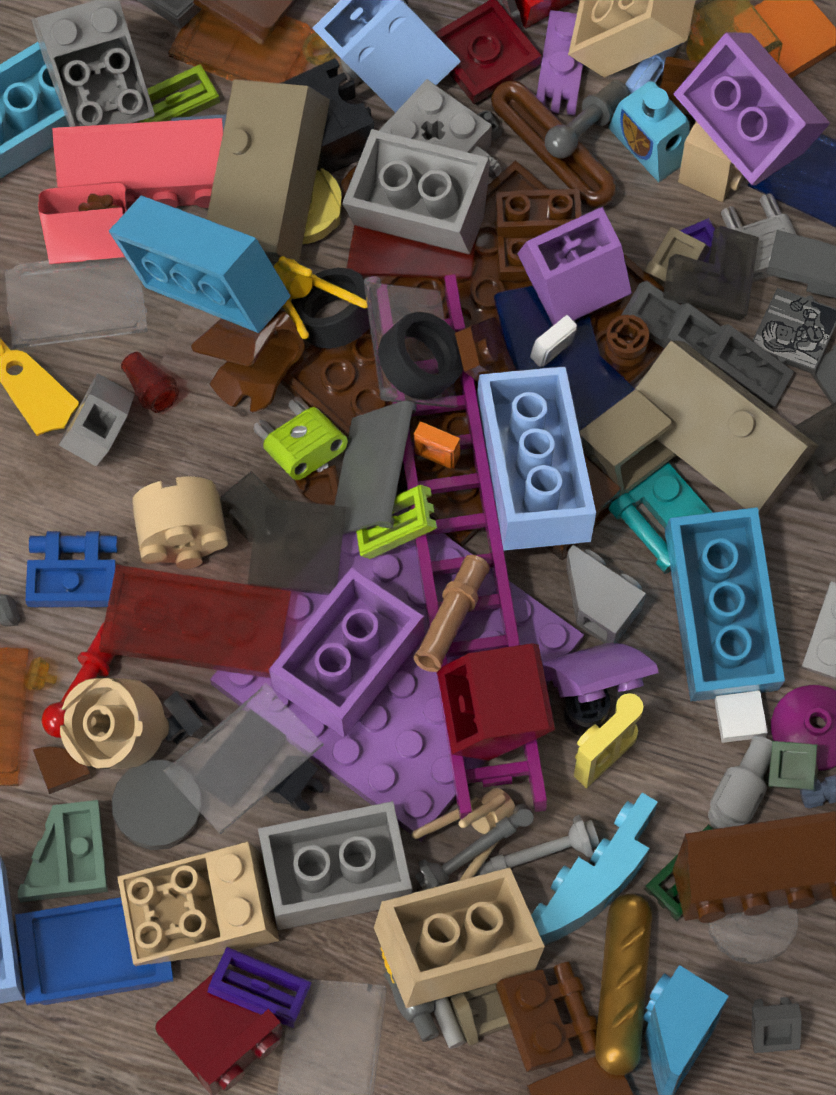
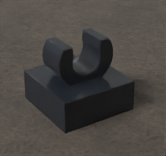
M175 691L163 702L172 713V716L167 718L169 732L165 739L168 742L173 740L176 744H179L188 736L206 740L218 729L192 695Z
M288 756L262 792L274 803L290 804L295 810L308 811L310 806L301 798L303 788L307 786L314 793H322L324 787L318 779L312 778L318 768L306 757Z

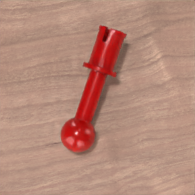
M106 622L102 623L87 651L81 652L78 655L77 659L82 667L62 700L49 705L42 714L41 722L43 729L50 736L61 738L60 725H64L66 711L62 710L66 697L73 688L85 680L96 679L98 675L104 677L109 675L111 671L109 665L127 639V634L120 627L114 624L109 625Z

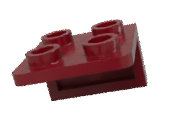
M212 973L158 1020L155 1029L158 1036L211 1095H216L221 1089L227 1091L237 1084L245 1075L244 1069L256 1058L262 1060L271 1054L280 1044L281 1040L279 1038L283 1035L281 1022L269 1009L260 1015L208 993V987L214 975ZM222 980V982H225V983H227V984H229V985H232V986L237 987V988H239V989H241V990H244V989L241 988V987H238V986H236V985H234V984H231V983H229V982H226V981Z

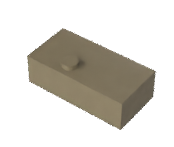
M233 79L206 219L255 237L270 261L278 262L280 257L285 256L299 263L330 99L309 86Z
M671 340L635 389L671 420L672 427L659 436L657 440L745 509L758 507L759 516L767 515L819 446L684 341Z

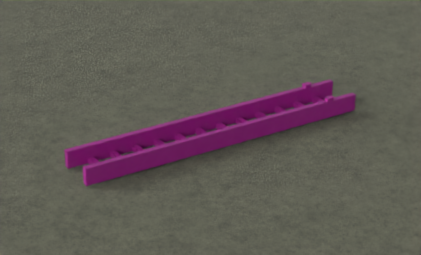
M455 274L445 275V295L450 319L443 320L455 332L465 329L456 276ZM385 284L375 285V300L381 337L392 327ZM405 336L404 339H410V338H414V337H407V336ZM437 360L414 362L420 369L429 374L439 373ZM464 369L460 375L463 395L413 402L417 405L416 413L412 414L411 417L465 409L469 434L456 437L460 438V450L472 448L476 473L418 481L414 456L419 455L414 452V442H411L409 430L402 461L406 491L418 485L429 487L431 494L479 487L483 513L438 519L436 520L437 529L414 539L429 628L442 602L437 601L433 576L458 572L465 557L431 562L427 535L486 527L490 553L476 556L487 561L490 568L493 567L497 594L478 596V602L474 610L470 612L500 608L504 635L452 642L442 666L448 664V657L520 645L474 379L465 373ZM389 381L392 404L404 401V394L398 391ZM415 504L409 506V510L416 508ZM436 672L460 820L472 812L468 784L482 782L483 788L512 784V777L524 775L529 776L534 811H546L547 798L536 739L523 745L526 761L465 770L463 756L452 755L438 674Z

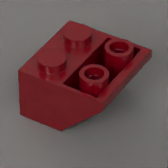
M530 643L468 653L442 666L437 671L452 755L490 761L555 730L539 644Z

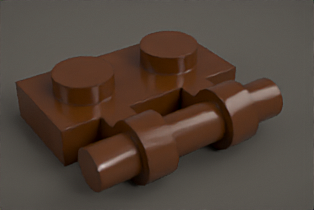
M563 962L553 967L558 984L548 985L543 969L501 979L496 984L526 1072L569 1061L574 1056L570 1041L579 1039L584 1055L595 1053L598 1023L595 1016L589 1015L582 993L585 992L581 977H575L570 962ZM564 1000L572 1023L565 1025L562 1024L555 1004Z

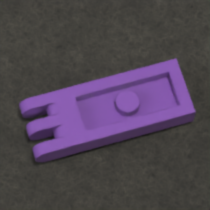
M550 10L536 97L544 105L545 97L553 98L551 112L558 114L561 99L569 100L566 108L567 115L575 116L583 64L569 56L568 53L577 13Z

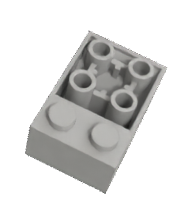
M94 0L31 20L44 62L69 127L127 124L155 116L119 0Z

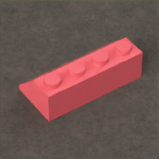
M222 118L52 128L58 188L117 182L125 186L127 210L141 195L174 208L192 205L209 208L223 136Z

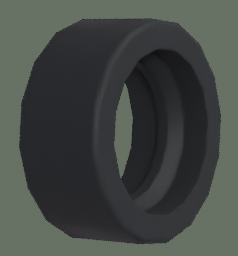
M332 268L323 270L315 275L369 302L367 308L350 303L343 311L331 317L320 319L314 318L316 313L326 304L341 298L312 286L311 291L305 297L292 299L291 303L309 333V337L305 340L315 347L330 349L345 346L361 337L370 328L376 317L377 305L363 276L349 268Z
M417 311L405 315L382 336L378 348L379 361L386 378L398 391L411 398L427 400L440 395L463 372L462 360L455 335L456 332L446 321L431 313ZM405 336L418 339L432 351L437 360L438 375L423 371L411 360L406 350Z

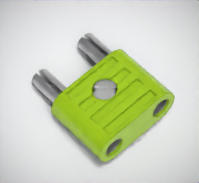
M295 397L294 400L296 402L291 400L289 407L297 415L276 430H273L266 421L260 420L259 423L261 425L256 422L254 431L264 441L263 447L265 451L292 479L300 480L315 470L322 472L323 469H326L328 467L327 462L345 450L348 440L318 408L309 407L301 398Z

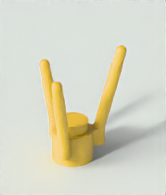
M282 256L273 266L291 295L283 305V308L295 323L302 339H307L309 333L291 303V299L305 297L311 291L312 286L318 287L362 308L369 306L367 300L317 277L310 268L300 265L293 259Z

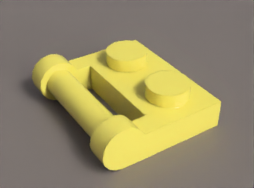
M631 693L622 695L616 704V714L601 728L596 724L590 727L578 740L577 745L579 748L575 756L574 777L586 789L637 740L638 727L635 723L641 718L644 707L642 700L637 695Z

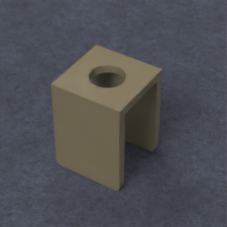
M638 390L632 391L579 431L583 452L621 488L620 495L629 492L676 456L674 452L657 440L659 436L672 427L671 420Z

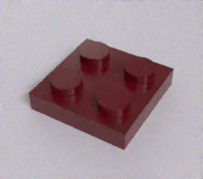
M497 0L485 2L435 32L442 42L460 59L461 62L449 74L473 104L492 94L497 86L503 82L513 81L541 64V54Z

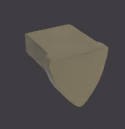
M670 227L652 261L648 262L644 271L665 287L679 293L689 294L692 288L690 284L711 248L705 243Z
M497 983L450 996L453 1012L469 1046L479 1043L478 1038L510 1027L496 988Z

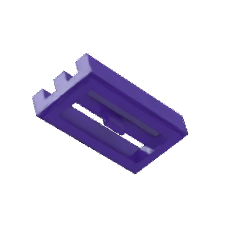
M226 947L207 992L260 1015L269 1009L281 1024L293 1028L312 982ZM231 964L297 992L296 997L272 988L269 984L248 978L227 968ZM222 980H224V981H226V982H229V983H231V984H234V985H236V986H238V987H241V988H243V989H245V990H248V991H250V992H253V993H255V994H257V995H260V996H262V997H265V998H267V999H269V1000H272V1001H274V1002H276V1003H279V1004H281V1005H284V1006L290 1008V1010L287 1009V1008H284V1007H282V1006H279V1005H277V1004H275V1003H272V1002H270V1001H267V1000H265V999H263V998H260V997H258V996H256V995H253V994H251V993H248V992H246V991H244V990H241V989H239V988H237V987H234V986H232V985H229V984H227V983H225V982H222Z

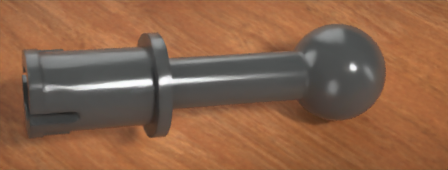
M613 80L596 95L587 96L582 102V113L568 125H556L547 132L544 142L548 153L556 158L571 156L577 148L578 137L593 124L603 126L611 120L612 113L616 110L618 104L629 96L627 86L620 80Z

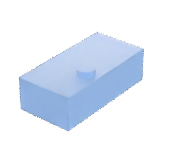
M566 367L479 374L477 402L503 550L591 542L596 510Z

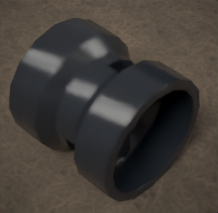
M604 689L605 697L589 702L579 703L578 696L566 697L564 721L570 731L582 736L593 725L596 724L601 728L607 722L610 710V696L606 689Z

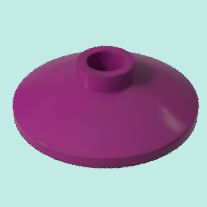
M806 685L788 692L778 702L771 718V735L773 741L819 745L818 771L830 770L836 767V690L822 685ZM816 716L824 720L825 727L821 729L814 728L810 724L809 719Z

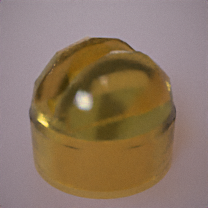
M316 32L309 35L304 41V57L315 66L321 65L337 56L332 48H330V53L313 56V50L330 48Z

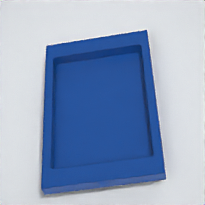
M121 897L15 914L20 951L19 962L22 967L27 1006L35 1004L49 1005L160 986L162 983L174 982L172 961L139 966L133 965Z

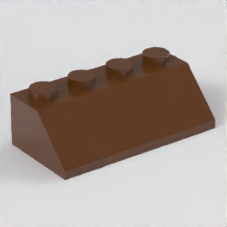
M836 811L685 833L672 870L684 920L699 919L702 923H711L723 919L727 914L744 912L746 916H756L769 911L772 907L788 905L790 909H801L812 905L815 901L831 898L836 902Z

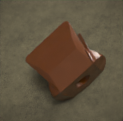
M281 310L273 316L259 333L221 318L191 345L193 352L227 361L218 369L209 385L231 407H236L241 399L248 395L251 398L250 411L252 413L264 410L273 402L281 380L306 349L304 340L300 337L295 323L285 311Z

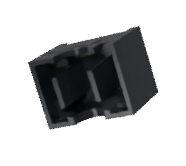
M336 58L281 82V84L309 86L330 99L317 165L318 171L321 172L320 168L330 174L360 160L370 132L374 129V121L371 118V109L369 107L365 108L363 103H347V101L356 98L355 83L352 80L341 85L347 80V76L344 72L338 75L340 64Z

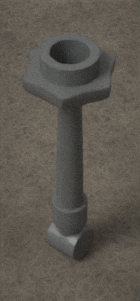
M526 804L517 805L514 808L513 815L510 817L506 816L497 822L496 827L442 866L437 863L427 862L426 860L419 861L418 864L421 871L415 877L423 890L449 884L448 875L493 846L505 837L506 839L514 834L519 826H529L534 819L530 807Z

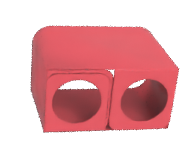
M113 182L51 188L39 194L38 211L49 264L125 257L109 233L112 226L127 211L126 190L122 183ZM90 194H97L98 196L111 195L114 201L113 205L119 206V208L79 211L78 209L81 203H87Z

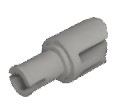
M754 736L740 765L726 770L710 802L711 808L708 812V818L714 829L745 825L753 818L767 790L763 777L771 762V740L762 736Z

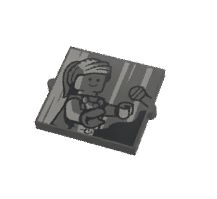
M777 288L752 341L784 365L787 364L815 374L836 329V308L814 301L813 296L805 298Z

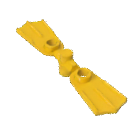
M0 338V383L36 436L53 430L65 429L72 414L79 407V402L27 353L20 350H10ZM18 365L23 368L22 372L18 375H10L8 373L9 368Z

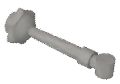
M577 815L573 818V825L569 830L568 836L505 856L501 854L492 857L490 861L483 863L475 876L509 867L513 868L569 847H573L576 851L591 858L593 855L592 848L599 845L592 820L583 822L581 816Z

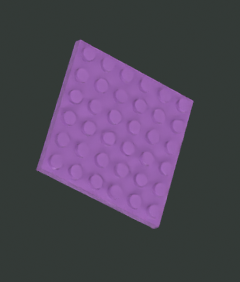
M402 509L392 514V516H399L409 511V509ZM373 525V526L367 527V530H369V529H371V528H373V527H375V526H377V525ZM353 531L329 538L211 677L210 681L212 686L248 713L252 710L286 735L288 743L371 805L393 801L398 825L412 835L414 830L443 816L456 799L436 672L421 669L413 658L417 650H419L423 639L345 738L275 691L272 687L269 672L270 667L351 567L423 615L426 636L429 626L415 540L413 539L372 559L360 556L357 533ZM443 533L427 535L431 562L472 555ZM490 568L489 573L484 578L477 592L478 596L497 594L492 568ZM458 572L433 576L438 602H443L442 593L446 585L454 581ZM509 581L520 645L539 644L542 661L575 652L583 642L584 634ZM500 608L468 612L453 642L504 635ZM464 655L448 657L447 662L450 663ZM463 756L465 770L480 768L487 761ZM426 835L419 838L418 840L422 842Z

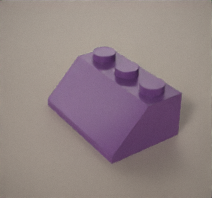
M726 32L674 93V96L751 185H757L801 156L830 124L751 33Z

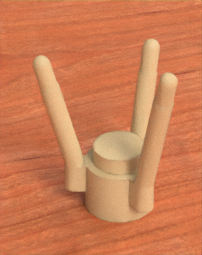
M493 788L481 798L474 797L470 801L472 812L459 821V826L466 828L471 824L475 830L486 834L496 827V823L504 817L513 815L515 804L505 791ZM458 809L414 830L412 837L419 839L459 820ZM498 842L474 858L460 881L476 875Z

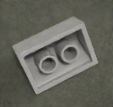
M372 129L342 204L356 226L470 254L484 218L490 160L489 157Z

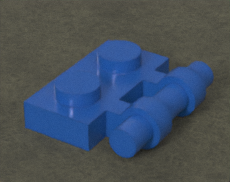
M47 531L46 536H29V553H45V560H27L25 598L27 607H115L116 560H100L101 553L118 552V536L101 535L100 531H86V535L62 536L61 531ZM62 553H85V560H60Z

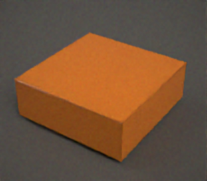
M420 421L414 432V452L433 462L454 469L460 457V438Z

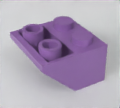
M603 207L526 241L518 252V256L553 326L566 315L575 321L632 293L622 245Z

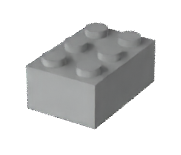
M393 801L258 828L277 930L379 910L382 901L412 894L410 876Z

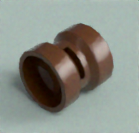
M634 315L618 316L610 322L606 333L604 356L612 368L629 372L643 364L649 342L647 324L641 318Z

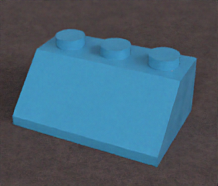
M680 965L672 977L665 973L661 976L649 997L651 1000L646 1007L647 1012L643 1017V1020L648 1022L644 1038L658 1095H675L716 1029L729 997Z

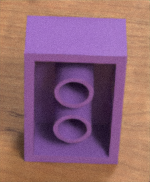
M351 567L270 667L272 687L275 691L345 738L424 638V617Z

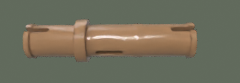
M467 555L463 559L454 581L446 585L442 593L443 602L419 650H417L413 657L415 663L421 669L437 672L441 668L443 660L467 612L474 610L479 599L477 592L490 570L487 561L479 556Z

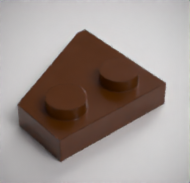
M495 316L455 333L464 372L479 382V374L515 371L513 360L510 354L505 351L498 319Z

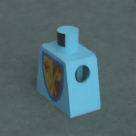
M649 81L618 104L609 124V129L659 183L681 167L684 143L690 133L687 117L669 99L667 92L659 88L654 82Z

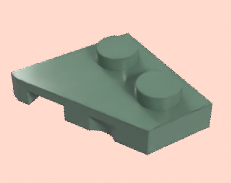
M91 800L53 805L45 823L46 830L42 839L38 841L31 857L32 864L25 881L19 886L18 899L20 903L108 892L99 801Z

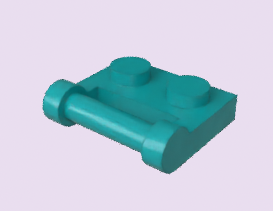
M669 462L631 491L620 495L608 508L616 519L622 518L658 559L656 565L664 574L671 571L667 543L636 507L643 503L664 528H666L669 519L673 517L713 513Z

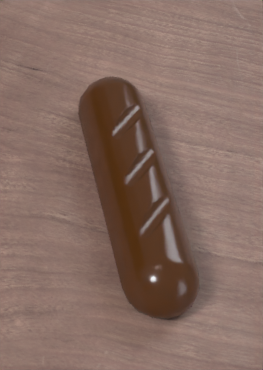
M506 81L497 86L491 97L492 108L496 115L531 148L569 189H580V199L583 204L592 208H601L608 205L615 197L617 187L613 175L579 140L577 148L571 156L556 158L550 155L545 147V136L552 127L563 124L522 83Z

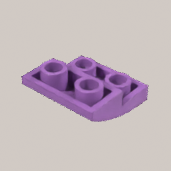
M605 643L542 661L545 680L553 681L554 687H558L560 697L578 696L579 703L605 697L604 689L615 685L618 692L641 687L644 685L643 677L659 673L657 664L648 656L631 646L620 643Z

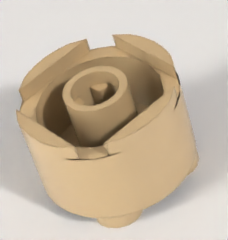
M177 477V485L162 488L161 481L147 485L139 490L132 500L139 551L143 563H176V566L180 569H191L202 564V557L221 550L228 545L220 496L216 490V485L211 480L201 477Z
M96 678L85 680L74 687L68 694L62 710L66 711L64 725H60V735L67 752L78 763L94 768L127 769L140 766L156 753L162 740L166 738L169 732V723L164 715L159 698L150 687L136 679Z

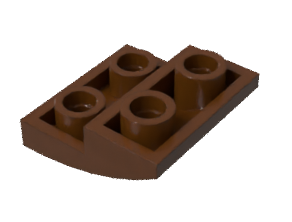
M580 189L501 191L495 193L499 281L530 280L518 256V252L526 241L582 216Z

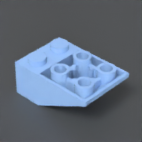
M340 0L313 27V30L395 113L426 79L437 85L461 62L404 0Z

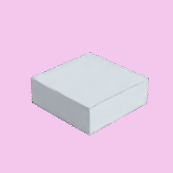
M568 315L563 317L536 339L530 355L531 359L539 367H544L571 345L577 330V324Z
M760 691L716 696L715 706L722 743L750 740L754 736L766 738L768 732Z

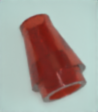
M133 352L122 361L121 370L126 374L143 408L150 409L154 413H161L169 409L176 402L179 390L176 387L177 382L175 378L147 360L140 352Z

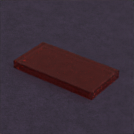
M116 565L99 646L100 652L271 678L269 669L281 655L291 602V591Z

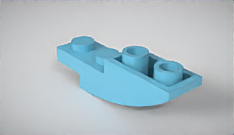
M641 793L635 804L629 801L625 803L614 822V825L619 827L611 841L603 838L590 859L591 862L596 864L595 866L578 857L571 869L565 865L562 867L551 885V889L556 893L549 904L546 906L539 903L531 915L544 945L561 939L592 920L609 906L632 882L647 861L650 848L638 842V840L655 815L658 803L656 800Z

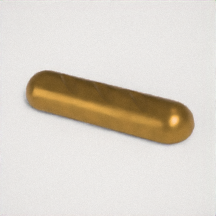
M624 894L617 897L610 905L607 916L595 1053L600 1067L613 1075H625L632 1072L638 1065L641 1057L653 917L652 909L648 902L636 894Z

